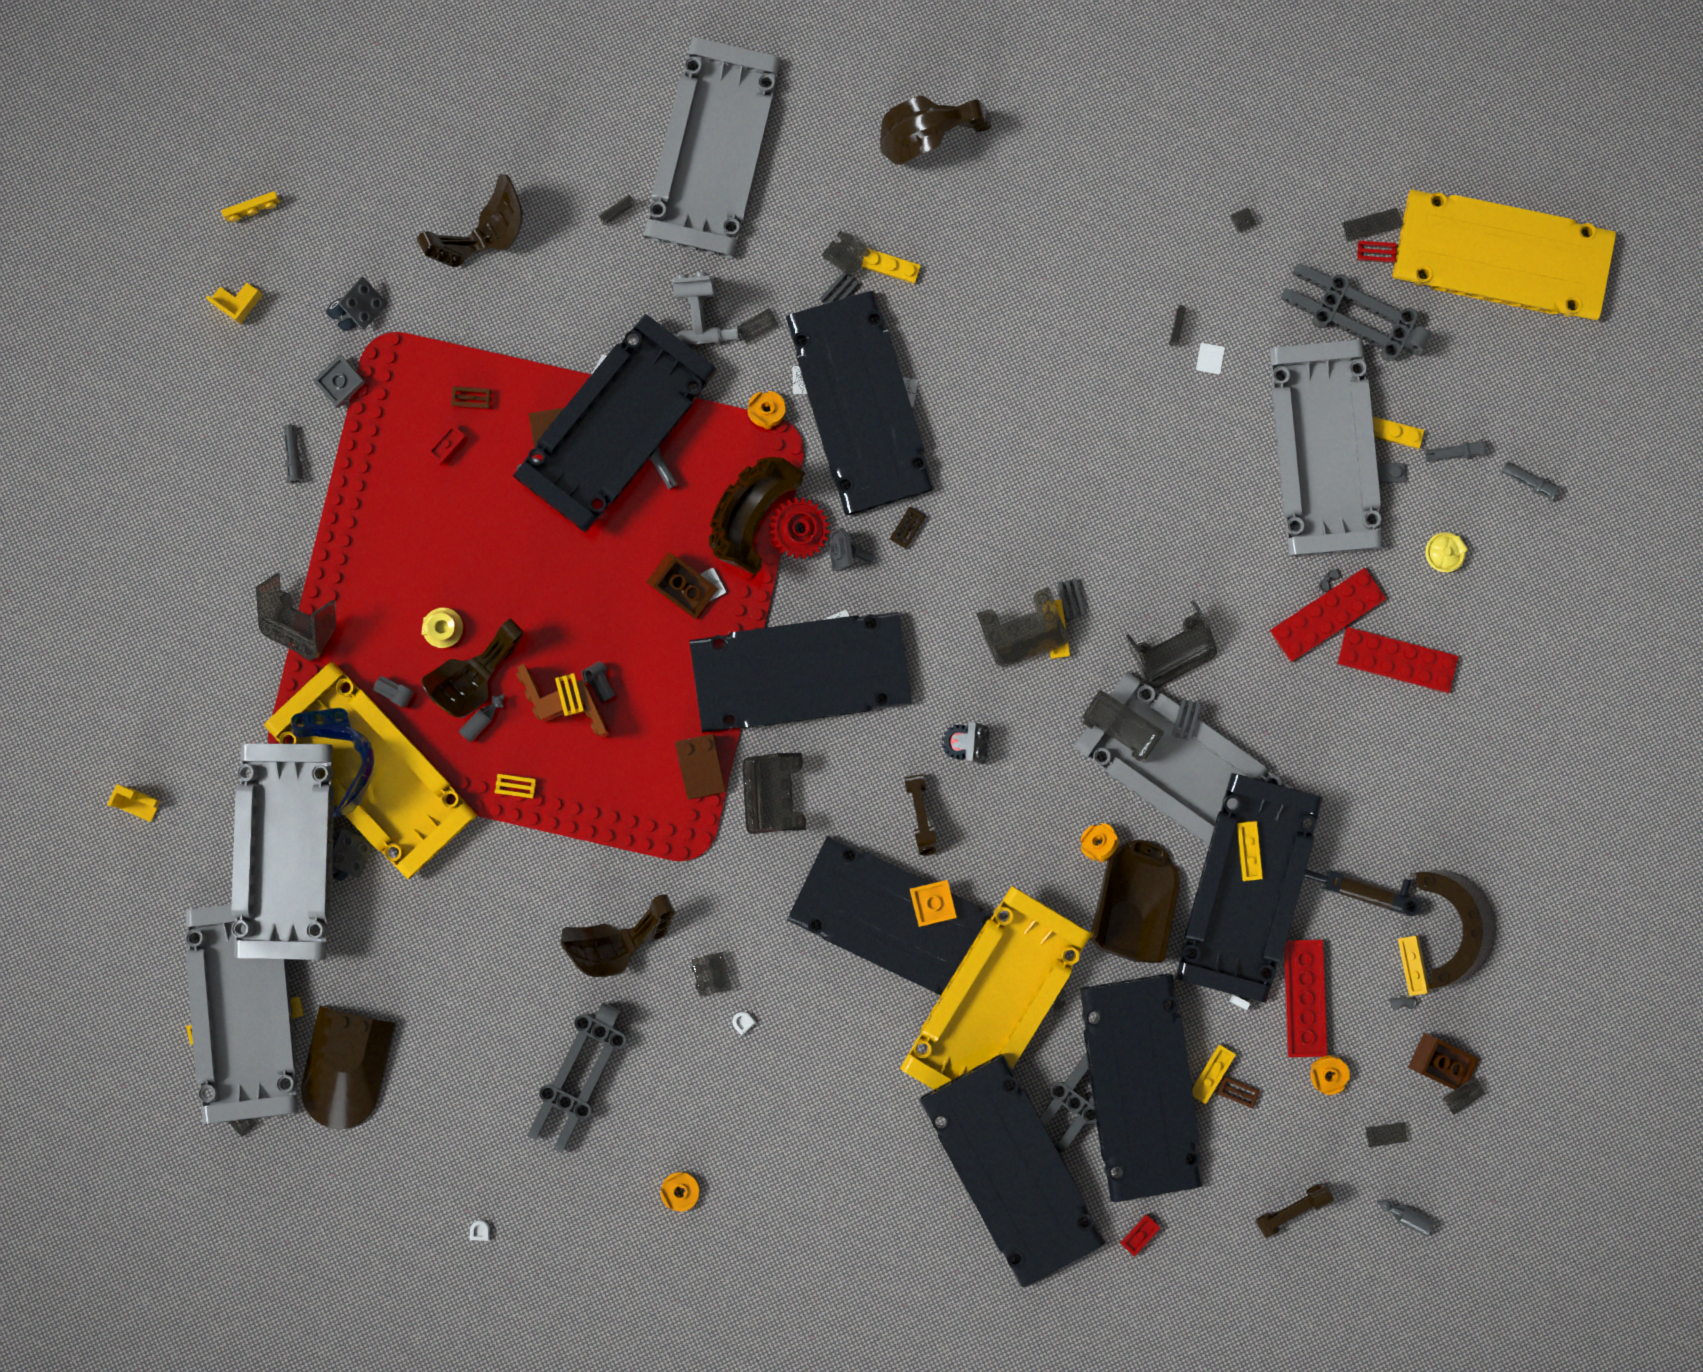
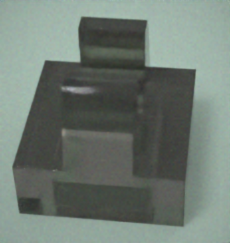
M1249 207L1231 215L1238 234L1256 226Z

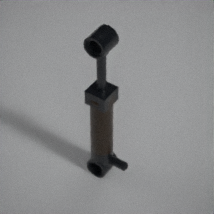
M1307 869L1305 871L1304 877L1324 883L1323 890L1338 893L1405 916H1415L1421 910L1420 901L1415 897L1407 896L1411 880L1404 879L1401 891L1398 893L1331 870L1327 872V875ZM1408 901L1414 904V909L1411 912L1406 910V903Z

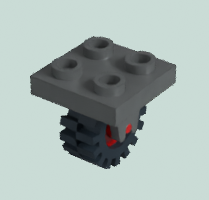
M968 722V727L959 724L947 728L949 731L943 733L945 738L942 737L941 741H944V744L941 745L945 748L943 751L949 757L957 760L965 759V761L976 764H985V760L988 757V750L986 748V741L989 740L988 726L976 722Z

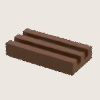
M453 386L451 406L490 409L491 389ZM456 392L484 393L486 397L456 395ZM456 399L485 401V403L457 402Z
M1223 1076L1216 1094L1253 1109L1260 1091ZM1227 1081L1254 1092V1095L1251 1096L1225 1085ZM1224 1088L1251 1100V1103L1223 1093L1222 1090Z

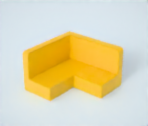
M246 282L236 297L222 287H219L212 297L207 296L206 299L241 325L263 294Z
M116 784L107 806L122 809L152 822L161 801L128 786Z

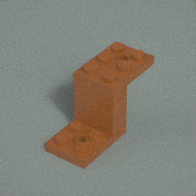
M525 664L518 666L519 672L516 673L520 683L527 688L524 692L528 701L534 703L535 707L532 710L536 718L541 719L543 722H548L563 715L564 711L559 692L556 691L542 698L529 667ZM583 679L578 681L577 685L582 705H584L583 709L586 716L591 717L593 720L591 727L594 733L602 738L609 736L610 734L586 682ZM573 684L569 686L576 709L578 708ZM563 688L567 709L571 711L566 688Z

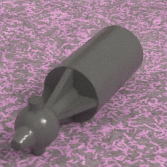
M505 695L492 696V704L479 709L458 732L472 743L492 721L496 708L504 707L503 700Z
M1388 1200L1377 1201L1380 1208L1384 1212L1390 1211L1399 1223L1424 1236H1428L1434 1225L1433 1220L1406 1206H1392V1203Z

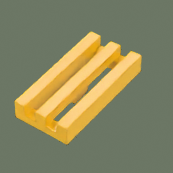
M575 674L555 678L564 715L568 716L583 712L584 709ZM568 679L572 680L578 709H575ZM561 681H564L571 711L567 709Z
M497 774L495 793L533 799L536 779ZM501 780L529 782L531 786L504 783ZM500 786L530 790V794L500 790Z

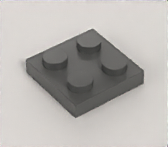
M342 355L337 356L313 380L337 408H340L366 383Z

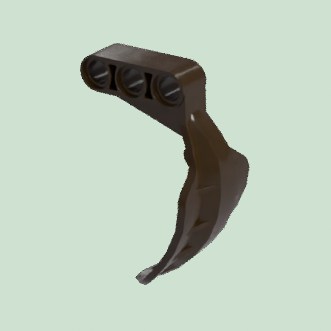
M925 96L909 99L890 109L885 114L881 125V152L895 165H903L939 148L945 132L950 131L956 126L972 128L976 132L986 131L992 127L987 108L978 99L968 101L959 106L937 105Z
M506 174L498 176L494 193L480 213L478 227L468 237L437 235L430 231H424L419 234L417 243L424 255L448 266L458 267L472 253L491 248L501 251L508 250L515 242L523 222L522 206L510 177Z
M511 618L508 619L499 628L494 639L482 654L469 661L450 659L426 674L421 680L424 690L435 704L450 715L457 718L466 717L487 701L489 696L487 681L496 666L514 652L525 632Z
M662 894L651 901L648 911L635 927L617 930L607 924L590 927H565L561 934V945L575 966L584 974L591 977L619 975L625 972L630 956L645 942L660 939L667 935L675 915V910L668 895Z

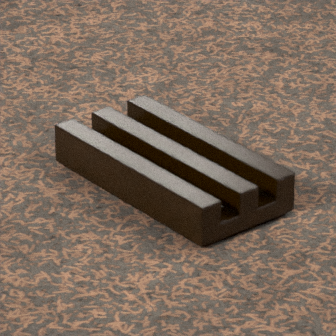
M909 507L889 540L906 550L926 516ZM913 513L914 515L899 539L895 538L909 514ZM918 516L920 518L906 542L903 543L902 540Z

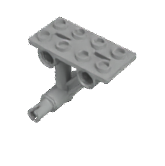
M707 272L695 273V277L681 274L676 275V279H672L674 297L677 300L688 299L692 320L691 330H680L678 334L673 335L686 345L720 344L721 341L738 340L737 328L720 330L718 327H705L703 303L705 302V297H715L714 279Z

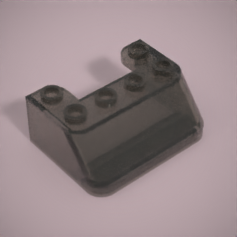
M1050 587L1035 593L1033 600L1037 612L1001 624L997 613L991 609L976 613L995 662L1000 667L1006 668L1062 648L1067 644L1068 635Z
M774 753L744 759L742 770L745 822L748 833L766 834L806 830L805 815L802 812H793L791 774L800 772L803 766L802 753Z

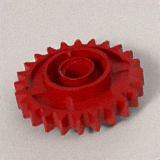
M793 498L792 502L786 500V506L783 503L780 504L781 510L775 509L776 516L770 517L774 523L769 524L770 527H773L769 534H774L771 541H777L775 548L781 547L780 553L787 551V557L794 554V559H798L799 555L802 559H805L806 553L809 557H812L813 551L819 553L818 547L823 548L825 546L822 541L828 540L825 534L830 533L826 529V526L830 525V523L824 521L828 516H822L824 509L818 510V503L812 506L811 499L805 503L804 498H801L799 502L797 498ZM797 523L803 526L802 533L796 531Z

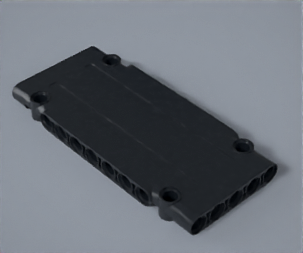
M867 291L786 316L797 353L798 365L845 515L856 514L934 490L935 488L924 455L923 443L875 291ZM871 317H878L880 322L872 324L869 320ZM805 338L807 343L800 346L797 344V340ZM921 460L924 465L922 468H915L913 462ZM846 481L851 486L848 490H842L840 484Z
M644 314L633 329L626 333L624 340L610 351L537 441V446L530 450L528 457L515 471L513 477L579 529L587 533L600 515L605 513L609 504L613 503L681 421L692 407L695 398L700 396L704 387L718 370L653 318ZM630 338H636L638 343L631 345L628 341ZM691 384H695L698 386V389L690 391L688 387ZM539 454L543 458L540 462H534L532 460L533 456ZM596 501L603 503L600 509H595L592 505Z
M899 612L869 614L861 617L859 615L737 631L728 633V635H716L714 637L689 640L702 733L872 711L873 709L912 704ZM873 619L876 622V627L873 629L868 628L866 621ZM716 640L724 642L725 645L722 649L714 647L713 644ZM878 695H885L887 702L879 704L877 702ZM728 715L735 718V723L731 726L724 723V718Z
M1231 773L1227 790L1222 800V808L1216 818L1184 937L1185 943L1182 947V954L1175 976L1176 979L1267 1003L1271 985L1276 976V967L1282 958L1314 842L1313 833L1317 827V819L1323 797ZM1231 798L1237 800L1234 808L1227 806V802ZM1310 818L1312 820L1311 826L1304 828L1302 825L1303 821ZM1257 821L1263 879L1242 880L1237 822ZM1189 948L1196 949V953L1192 957L1186 955V951ZM1264 968L1271 969V973L1267 977L1261 975Z
M827 835L787 921L941 996L983 928L985 918L988 916L992 917L994 914L951 893L957 918L919 927L910 889L932 883ZM847 850L855 852L854 860L848 861L845 859L844 854ZM820 920L822 928L819 931H814L811 928L812 921Z
M1160 974L1080 988L1083 1008L1082 1019L1085 1022L1086 1028L1084 1029V1041L1102 1160L1105 1162L1104 1172L1107 1175L1110 1201L1122 1202L1202 1187L1201 1156L1198 1153L1197 1147L1199 1145V1134L1181 1015L1178 1013L1179 1002L1175 995L1173 974ZM1170 999L1172 1002L1171 1007L1166 1009L1164 1006L1165 1001ZM1095 1012L1096 1019L1090 1022L1089 1015ZM1193 1153V1160L1187 1162V1156ZM1114 1167H1118V1173L1116 1175H1111L1112 1169Z
M1004 1054L995 1056L919 1098L934 1129L938 1133L937 1136L997 1247L1001 1253L1003 1252L1008 1265L1011 1267L1022 1288L1050 1275L1106 1243L1087 1208L1088 1206ZM1009 1079L1015 1082L1012 1088L1004 1086V1083ZM938 1117H944L946 1122L943 1125H938L935 1120ZM1081 1217L1089 1218L1087 1224L1079 1223ZM1012 1254L1020 1255L1018 1261H1012L1010 1257Z

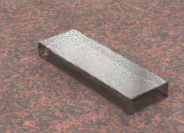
M1398 208L1342 223L1347 242L1403 226Z

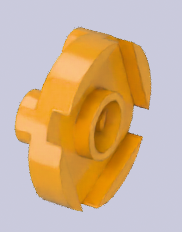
M768 391V393L757 392L749 400L748 416L756 425L765 429H771L773 426L778 425L785 417L786 407L784 399L773 391ZM768 406L771 407L769 412L763 411L762 408H767Z
M1100 823L1101 825H1092L1084 831L1080 840L1082 843L1081 851L1090 860L1105 862L1115 852L1120 844V839L1110 825ZM1103 839L1102 843L1097 846L1096 841Z
M1323 1056L1311 1064V1083L1318 1091L1326 1095H1334L1341 1092L1350 1079L1348 1066L1338 1056ZM1328 1071L1334 1072L1332 1079L1325 1077Z
M687 1172L672 1173L664 1180L661 1186V1199L666 1207L674 1211H687L695 1205L699 1198V1184ZM680 1186V1188L685 1189L683 1197L675 1195L676 1187Z

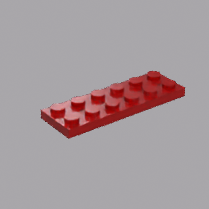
M1364 567L1269 630V632L1288 660L1292 662L1386 598Z
M1346 627L1337 665L1448 694L1458 656Z
M1286 940L1283 954L1287 1057L1327 1056L1323 940Z

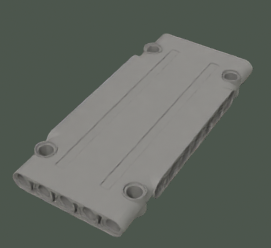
M692 38L688 57L685 61L684 73L679 80L652 190V203L649 206L644 238L725 258H733L741 224L746 215L772 108L773 92L775 91L781 58L710 40ZM691 65H697L698 69L695 71L689 70V67ZM768 81L771 83V86L765 88L762 86V83ZM656 208L663 209L660 215L653 213ZM735 225L737 228L735 231L729 232L727 227Z
M1363 340L1284 346L1269 349L1283 516L1286 521L1285 530L1287 533L1289 556L1383 548L1381 515L1379 513L1381 502ZM1359 366L1362 373H1354L1352 367ZM1283 373L1285 380L1279 381L1275 375ZM1367 517H1375L1376 524H1369L1367 522ZM1293 522L1297 523L1300 530L1292 531L1290 524Z
M1127 671L1073 746L1074 749L1093 761L1095 765L1103 768L1109 776L1208 846L1217 815L1222 808V800L1225 796L1231 773L1266 782L1269 779H1273L1277 785L1291 788L1281 781L1278 776L1271 774L1264 765L1199 719L1196 720L1191 741L1171 736L1180 706L1165 695L1157 693L1151 686L1144 684ZM1141 691H1149L1150 699H1143L1141 697ZM1183 709V713L1177 730V733L1179 734L1181 732L1185 715L1187 712L1185 709ZM1190 714L1187 723V727L1184 734L1185 736L1188 735V731L1193 718L1192 714ZM1098 752L1105 753V762L1097 760L1096 755ZM1231 798L1227 802L1229 808H1234L1237 804L1235 798Z
M241 744V766L237 769L240 784L236 786L231 907L232 916L235 918L231 928L235 936L233 958L326 960V937L329 934L327 919H329L331 913L334 787L331 785V781L334 778L332 745ZM250 768L251 775L247 778L246 771ZM322 769H324L326 773L323 779L320 777V772ZM242 924L246 926L245 933L241 932ZM317 925L320 927L321 930L319 935L315 933V928Z
M232 904L185 910L187 927L185 940L188 944L186 963L196 1081L200 1085L198 1097L201 1100L202 1124L298 1113L297 1080L295 1079L297 1063L287 959L233 958L235 936L231 928L235 918L232 916ZM242 924L241 932L245 933L246 926ZM195 934H199L200 940L198 943L194 944L192 940L193 936ZM289 1079L291 1082V1086L289 1089L285 1090L283 1088V1082L284 1080ZM208 1089L213 1091V1096L210 1099H207L205 1096V1092Z

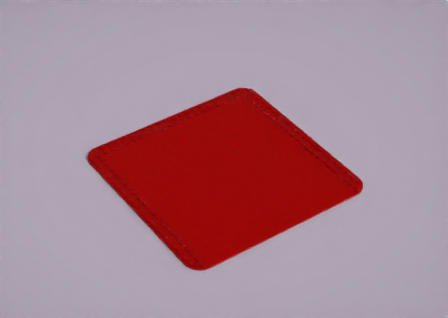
M389 332L378 336L367 345L359 361L357 373L366 383L350 398L272 716L326 665L333 661L359 689L366 693L451 784V787L472 808L478 817L671 861H688L700 856L711 846L716 837L726 792L688 800L675 742L713 734L725 791H727L741 728L702 733L689 640L714 637L716 635H728L731 632L765 627L781 558V547L775 548L777 541H771L774 534H769L773 530V527H770L769 524L774 523L770 517L776 516L775 509L781 510L780 504L783 503L786 506V500L793 501L796 489L788 491L777 498L767 509L757 527L754 546L756 553L762 558V567L757 575L743 571L713 555V549L709 547L708 537L712 534L713 529L710 527V523L716 506L730 484L734 485L739 479L738 475L746 467L750 466L752 468L755 466L758 460L767 457L784 458L801 470L804 448L798 431L785 419L771 429H765L751 421L748 416V409L695 398L692 407L659 446L662 458L679 485L668 490L651 460H648L613 503L609 504L605 513L600 515L592 527L585 533L513 477L517 466L524 462L530 450L534 448L529 413L565 408L591 374L404 332ZM452 387L491 389L490 409L451 406ZM456 392V395L486 397L484 393ZM456 399L457 402L485 403V401ZM450 424H453L466 438L440 465L426 451ZM539 454L533 456V458H537L540 461L543 458ZM596 501L592 506L595 509H600L603 503ZM668 552L678 557L699 574L714 568L726 590L725 594L708 602L696 619L646 583ZM437 608H449L455 611L462 620V635L450 647H435L425 639L424 635H421L423 618ZM511 618L525 633L514 652L496 666L487 681L489 693L487 701L477 710L463 718L454 717L441 709L430 699L421 684L422 678L450 659L469 661L482 654L494 639L499 628ZM716 640L713 645L716 649H722L725 644L722 640ZM596 662H602L606 666L608 671L606 677L615 696L600 703L592 685L587 684L610 734L604 738L594 733L591 727L593 720L591 717H587L584 711L568 716L563 714L548 722H543L541 719L536 718L532 710L535 707L534 703L528 701L524 692L527 688L520 683L516 674L519 672L518 666L525 664L529 667L543 698L558 691L555 678L574 673L578 682L583 679L582 671ZM380 676L386 677L394 683L401 684L414 691L406 709L373 690ZM568 679L569 685H571L572 680ZM561 681V685H562V689H563V688H565V684H564V681ZM349 683L344 684L342 687L343 693H348L351 689ZM504 694V707L496 708L492 721L472 743L458 732L479 709L492 704V696L496 697ZM728 715L724 718V723L731 726L735 723V718ZM268 731V744H280ZM292 736L287 737L286 744H293L294 738ZM497 774L536 779L534 798L495 793ZM501 780L504 783L531 786L529 782ZM500 786V790L530 794V790ZM450 794L446 799L449 805L454 804L456 797Z

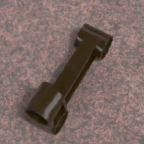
M924 775L904 777L907 794L912 793L918 828L914 829L918 851L922 856L932 855L936 852V837L934 827L928 826L922 795V791H926Z
M1321 1183L1306 1191L1307 1196L1274 1215L1268 1212L1257 1218L1255 1222L1264 1238L1276 1234L1280 1231L1278 1226L1313 1206L1318 1211L1334 1202L1335 1200L1327 1186Z

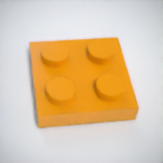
M948 880L910 889L919 927L957 918Z

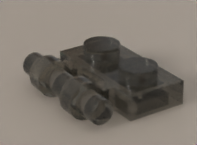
M839 231L837 237L841 239V242L838 244L832 241L821 255L825 260L851 278L863 264L859 259L861 254L868 257L870 251L863 243L855 241L849 233L845 234L843 231ZM848 246L854 248L852 253L846 250Z
M723 952L704 956L705 964L700 965L699 958L691 959L693 966L691 971L695 975L696 990L698 989L699 997L706 996V987L710 986L712 994L731 990ZM707 969L709 981L704 982L702 970Z

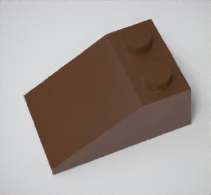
M670 552L667 553L646 581V583L695 619L718 590L711 582Z
M709 734L676 741L675 746L687 799L726 792L714 735Z
M1423 1033L1408 1068L1464 1094L1480 1059L1427 1033Z

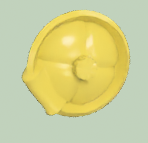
M1443 532L1433 536L1427 543L1426 558L1434 569L1440 572H1452L1463 564L1468 549L1459 535L1456 536L1452 533Z
M437 608L423 618L421 635H424L431 645L446 648L454 645L460 639L463 632V623L455 611L449 608Z

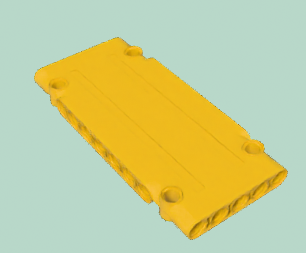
M1410 189L1392 278L1413 282L1417 286L1428 285L1431 286V289L1548 314L1562 313L1566 317L1578 316L1598 321L1602 310L1616 231L1594 227L1590 223L1578 224L1576 220L1478 199L1458 195L1445 196L1440 192L1433 194ZM1433 200H1438L1441 206H1435ZM1582 230L1587 231L1589 237H1584L1582 235ZM1418 272H1423L1426 275V279H1421L1418 276ZM1568 303H1572L1575 307V310H1570L1568 308Z
M333 661L326 665L264 724V727L280 744H286L287 737L292 736L294 738L293 744L332 745L334 778L331 781V785L334 787V804L407 880L412 878L477 816L472 808L451 787V784L366 693L359 689ZM349 683L351 685L350 691L343 693V685ZM324 769L320 772V777L323 779L326 774ZM450 794L456 797V801L452 805H449L446 800ZM396 847L399 850V855L396 858H392L390 851Z
M1011 885L1000 905L995 908L991 920L988 919L930 1012L921 1027L919 1037L914 1040L913 1047L900 1066V1069L933 1090L1000 1054H1004L1011 1069H1013L1072 972V966L1079 960V955L1088 942L1091 933ZM1001 911H1008L1006 919H999ZM1073 950V957L1070 959L1065 958V953ZM920 1044H926L927 1049L920 1052L917 1050Z

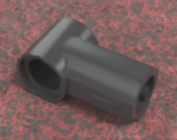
M596 662L582 671V677L587 684L592 685L601 703L615 696V693L606 677L608 674L606 666L602 662Z
M383 676L377 679L373 688L374 691L391 699L390 701L405 709L414 694V691L401 684L398 685Z

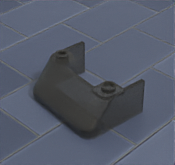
M279 573L274 574L257 585L256 598L260 632L265 637L313 660L320 656L336 628L335 601H330L312 613L310 617L293 608L291 595L281 590Z
M1194 600L1190 601L1194 614L1187 617L1183 622L1182 627L1184 631L1151 648L1146 642L1136 644L1129 634L1126 635L1132 655L1146 681L1152 688H1159L1212 660L1217 654V647L1208 619Z
M1102 690L1098 691L1080 719L1088 728H1099L1128 747L1132 752L1131 756L1145 763L1164 735V731Z

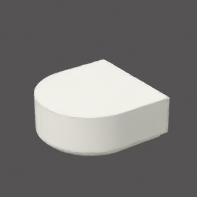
M1235 995L1231 996L1229 1001L1244 1010H1248L1250 1005L1249 1002Z
M739 1012L733 1018V1026L741 1036L756 1023L746 1012Z
M484 1220L474 1222L470 1227V1240L489 1241V1224Z

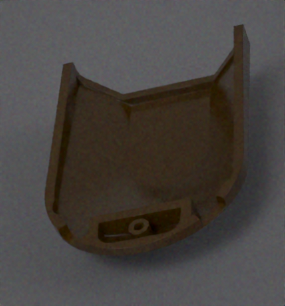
M1133 840L1118 847L1109 857L1089 938L1100 951L1133 962L1161 963L1166 959L1180 879L1177 867H1174L1169 858L1170 855L1160 846L1145 840Z
M319 1006L301 1085L304 1107L316 1122L332 1129H348L362 1123L371 1115L379 1099L396 1022L372 1019Z

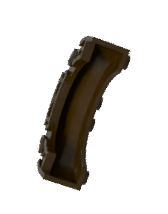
M777 457L763 458L758 460L757 464L752 468L750 466L746 467L738 475L739 479L734 485L730 484L725 490L713 513L710 527L713 528L712 534L708 536L709 547L713 549V555L743 571L757 575L762 567V558L758 556L754 546L757 527L767 509L777 498L788 491L798 488L802 484L805 472L784 458Z
M1429 870L1410 873V877H1416V883L1420 890L1432 892L1447 899L1457 910L1462 922L1461 944L1455 955L1448 962L1432 971V984H1429V988L1444 987L1468 979L1485 964L1495 942V917L1487 897L1472 881L1454 872Z

